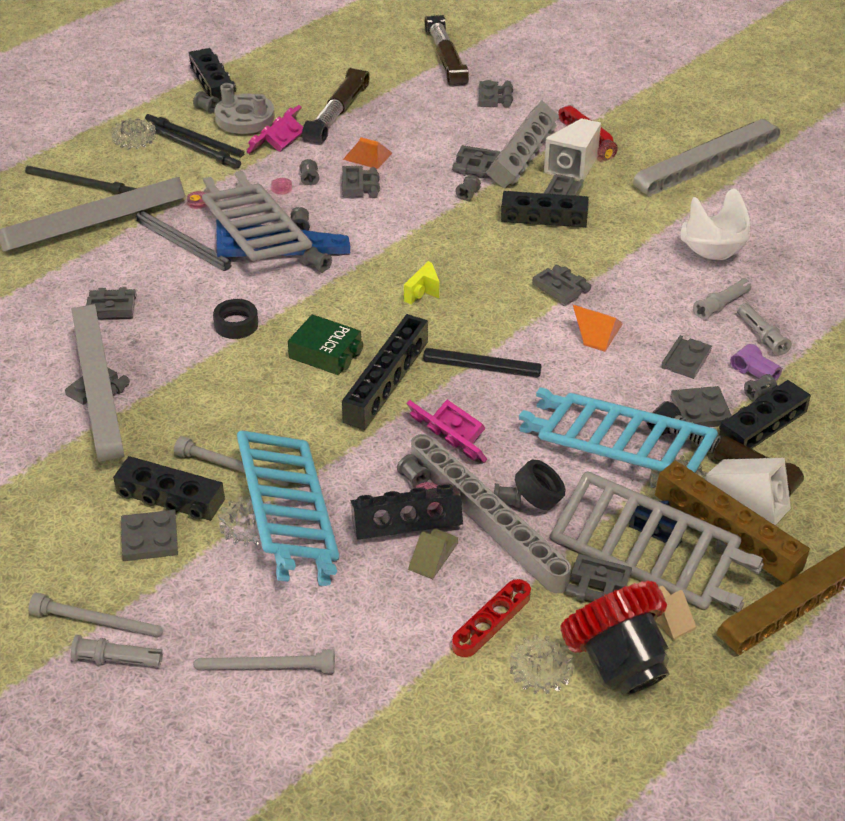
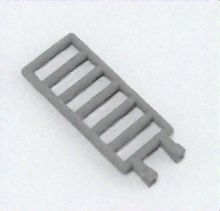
M243 171L235 172V177L238 180V183H235L236 188L221 191L215 186L212 177L203 178L206 189H204L202 200L250 260H260L312 247V242L262 185H251ZM256 192L258 193V194H255V195H250V196H245V197H240V198H235V199H229V200H224V201L215 202V200H220V199H225V198H230V197H235V196H240V195H245V194H250V193H256ZM264 201H265L264 204H259V205H254V206H249V207H244V208H239V209H234V210H229V211H224V212L222 211L223 209H228V208H233V207H239V206H244V205H249V204H254V203H259V202H264ZM268 211H273V212H274V213H269V214H264V215H259V216H254V217H249V218H244V219H239V220H234V221H230V220H229V219H233V218H238V217H243V216H248V215H253V214H258V213H263V212H268ZM278 220H281V221H282V222H280V223L270 224V225H266V226H261V227H256V228H251V229H246V230H241V231H238V230H237V229H239V228H244V227H249V226H254V225L269 223V222H273V221H278ZM285 230L291 231L288 233L246 241V238L266 235ZM297 239L299 241L296 243L277 246L273 248L258 251L254 250L255 248L293 241Z
M589 471L583 473L550 535L551 540L583 555L632 567L631 577L644 582L648 580L654 581L658 587L663 586L670 594L682 590L687 602L701 609H707L713 600L735 612L741 611L744 606V602H742L743 597L719 588L731 562L744 566L758 575L764 566L762 557L748 554L738 549L741 544L739 536ZM593 484L604 489L576 540L563 533L588 486ZM615 494L628 501L603 549L600 551L587 544L611 498ZM641 505L652 510V513L627 561L624 562L611 555L636 507ZM662 515L677 521L652 572L648 573L637 568L636 565ZM687 526L703 533L675 585L661 577ZM712 537L728 543L702 596H699L686 589Z

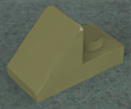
M433 529L430 534L422 532L408 570L433 580L458 545V537L438 529Z

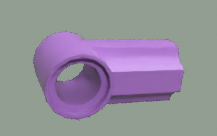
M747 344L732 355L730 359L733 369L740 370V373L748 371L760 379L763 375L770 374L777 381L783 369L763 357L761 350L754 344Z

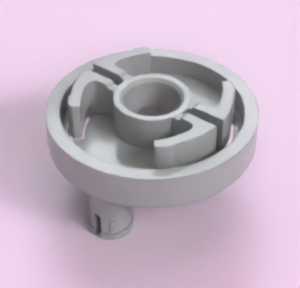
M224 83L220 86L222 100L215 107V119L220 128L231 133L248 134L261 131L267 125L270 126L275 119L274 105L265 95H234L232 84Z

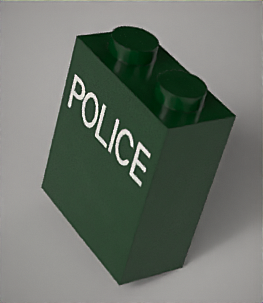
M313 314L287 341L290 359L338 376L344 368L347 369L350 366L355 355H359L363 349L361 330Z

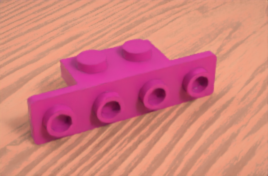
M300 105L294 109L290 107L284 113V117H277L271 127L267 125L259 136L254 135L248 142L250 146L246 152L250 154L265 141H268L280 152L302 134L303 126L294 118H296L302 107Z
M448 399L433 416L411 400L406 403L411 410L409 414L417 422L421 423L424 420L428 423L427 427L434 434L439 435L442 433L445 435L444 439L454 448H457L458 445L464 449L463 453L471 460L479 459L483 463L486 462L487 458L483 452L473 444L486 429L483 423Z

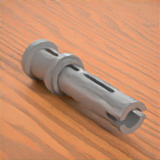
M743 278L719 293H710L705 300H698L694 303L693 311L695 315L702 320H707L712 313L722 311L725 304L749 292L752 288L751 283L743 286L749 282V280Z
M743 303L739 306L737 310L738 315L760 335L761 342L764 345H768L775 356L786 354L792 346L791 340L783 337L776 326H770L750 304Z
M75 635L71 646V660H94L96 664L114 661L160 668L161 663L159 662H162L163 649L109 643V640H106V638L92 640L84 639L82 635Z

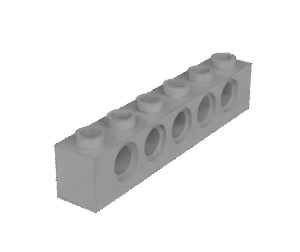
M541 100L528 114L487 169L486 173L502 188H505L509 183L514 185L521 177L519 174H522L528 167V164L536 156L535 154L543 146L547 137L550 136V133L557 126L555 122L559 115Z

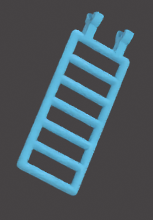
M542 387L536 392V397L542 398L537 403V408L543 410L548 408L556 409L549 420L535 417L534 414L526 410H522L519 414V420L525 421L519 427L521 432H539V438L547 442L660 472L674 461L690 433L704 436L686 466L693 472H696L718 435L717 430L714 428L575 393H568L566 397L554 395L548 389ZM573 403L585 406L565 435L552 432ZM595 409L608 412L588 442L576 439V436ZM619 415L632 418L612 448L599 445ZM642 421L656 424L637 454L623 451ZM666 427L680 430L661 461L647 457Z
M243 430L237 433V440L262 549L266 553L275 555L277 580L289 581V570H294L296 567L295 561L291 559V556L315 559L318 568V584L320 586H329L331 584L330 575H336L337 568L335 564H332V561H337L340 555L309 443L305 440ZM249 442L298 449L301 452V456L251 449ZM253 459L305 467L306 474L254 466ZM257 477L310 485L311 492L259 485ZM262 496L314 503L316 511L263 503ZM266 515L320 522L321 530L268 523ZM271 534L325 541L327 549L272 542Z

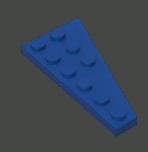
M216 219L217 257L247 256L221 222ZM259 224V225H254V226L239 228V229H237V230H238V231H241V230H246V229H251V228H256V227H261V226H266V225H260V224ZM285 230L266 235L246 238V241L288 233L291 231ZM301 230L312 242V247H316L323 254H350V241L347 235ZM297 239L293 241L255 248L254 250L258 251L277 246L292 244L299 241ZM305 250L283 255H304Z

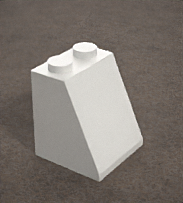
M581 118L548 136L546 139L544 173L575 178L576 181L584 180L598 157L601 123Z
M785 458L723 459L706 474L705 480L774 525L791 509Z

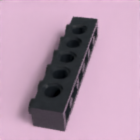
M409 314L405 315L343 398L342 422L344 424L366 430L428 343V320Z

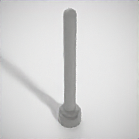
M180 436L175 443L174 454L182 458L195 456L245 473L242 461L198 447L190 438ZM261 478L281 486H288L290 482Z
M35 592L29 603L30 615L43 617V615L52 613L154 637H160L163 634V628L159 625L56 603L47 594Z
M322 649V652H317L316 656L197 658L193 665L197 670L316 667V670H322V673H334L335 651L334 649Z

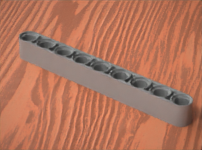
M765 119L758 120L641 170L634 177L633 185L648 196H652L651 194L655 195L668 189L667 187L671 188L682 183L683 180H689L698 176V174L705 173L728 161L743 156L742 154L746 155L757 150V148H762L777 141L781 130Z
M180 177L172 178L0 229V244L3 252L182 199L186 197Z
M91 304L71 308L98 462L125 457L96 306Z
M428 434L415 435L411 440V454L417 458L418 463L422 467L429 469V479L436 486L440 484L456 485L461 493L462 510L547 590L552 593L565 592L570 582L571 565L568 560L433 437Z

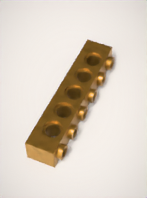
M676 460L659 473L654 496L662 501H669V506L739 536L741 544L738 549L748 554L762 557V563H764L762 569L783 583L788 582L804 570L810 552L809 547Z

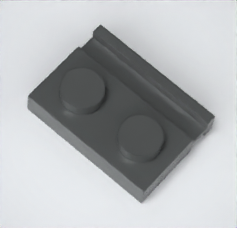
M554 174L544 193L579 196L584 180L575 181L573 177Z
M680 335L662 361L661 368H668L672 370L671 372L694 379L711 353L712 345L691 338L685 340Z

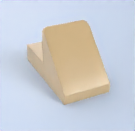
M660 586L659 588L666 599L667 608L655 620L672 640L695 630L696 625L683 591L679 590L670 594L663 586Z

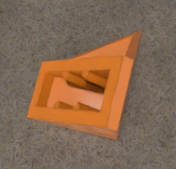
M360 137L357 144L342 160L379 169L392 152L377 141Z
M573 305L583 345L606 352L623 323L615 317Z

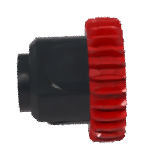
M641 581L638 584L633 583L628 587L624 586L619 590L615 589L612 593L605 594L599 599H594L595 601L585 604L581 609H577L575 613L570 614L561 623L562 637L569 650L574 653H581L583 651L588 653L605 688L611 690L620 688L622 695L628 696L651 687L670 675L667 669L669 658L665 652L669 648L655 621L657 617L665 612L667 603L661 589L654 581Z

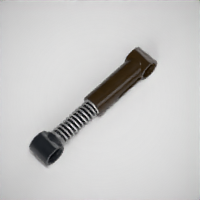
M444 15L425 16L424 26L426 34H431L434 39L437 53L446 71L449 86L468 84V67L466 64L463 65L454 43L450 41L446 33Z
M355 68L347 70L345 80L329 98L326 107L313 121L307 120L304 123L302 130L303 140L321 144L326 141L328 128L334 120L346 110L361 89L365 90L368 87L370 81L369 71Z
M669 401L662 402L652 412L690 422L682 418L679 408ZM647 422L648 428L652 431L656 424ZM666 427L662 435L666 433L678 435L680 430ZM690 433L686 441L692 442L693 445L696 444L699 447L704 436ZM720 436L716 437L709 449L711 451H708V453H712L714 459L720 462L723 459L769 458L727 436H724L722 439ZM785 463L790 497L804 481V474L795 464Z

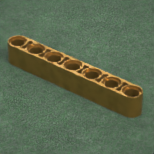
M845 546L726 619L718 628L717 636L738 655L744 653L743 650L746 652L765 640L763 637L767 639L784 628V624L789 625L805 615L804 611L808 613L825 602L823 599L828 600L844 590Z

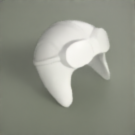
M734 188L728 191L720 213L713 217H708L700 201L693 197L689 220L682 225L681 240L687 243L698 255L712 260H724L740 251L747 240L750 239V219L739 191Z

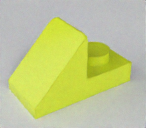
M428 261L404 284V302L412 304L418 298L420 299L424 293L439 298L440 283L432 262Z

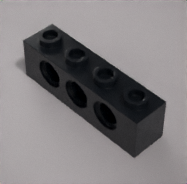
M211 48L188 52L190 68L207 96L217 97L220 102L222 100L220 86L224 83L233 85V94L237 91L235 82L231 81L230 75L225 71L223 63L219 62L217 54H214Z
M503 191L501 222L586 228L589 196Z
M786 380L779 386H774L765 395L757 397L748 406L742 407L736 414L725 418L719 426V436L721 439L727 436L753 449L805 414L808 410L811 394L791 381Z
M131 456L126 458L113 476L116 493L121 497L137 499L149 506L157 505L167 510H175V512L188 514L195 519L211 521L225 501L223 482Z
M440 484L437 488L432 489L418 487L404 493L389 491L384 493L383 496L361 495L357 499L350 500L353 531L357 540L463 525L461 493L456 485ZM431 503H439L435 509H427ZM412 506V510L410 512L405 514L401 513V510L404 507ZM377 511H386L382 517H374Z

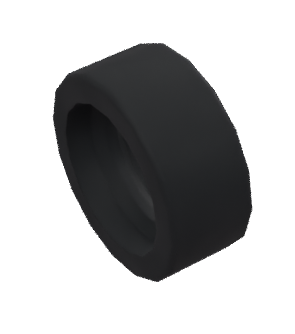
M245 299L225 300L214 309V328L219 335L228 339L248 337L258 328L257 308L252 302ZM233 315H243L248 317L245 320L239 322H229L224 320L225 318Z
M531 459L515 474L514 480L520 494L538 509L550 510L565 496L566 489L560 476L553 468L540 460Z

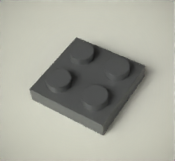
M719 386L671 390L672 402L679 408L682 418L694 424L718 427L725 418L732 416Z
M175 510L122 515L123 562L178 555Z

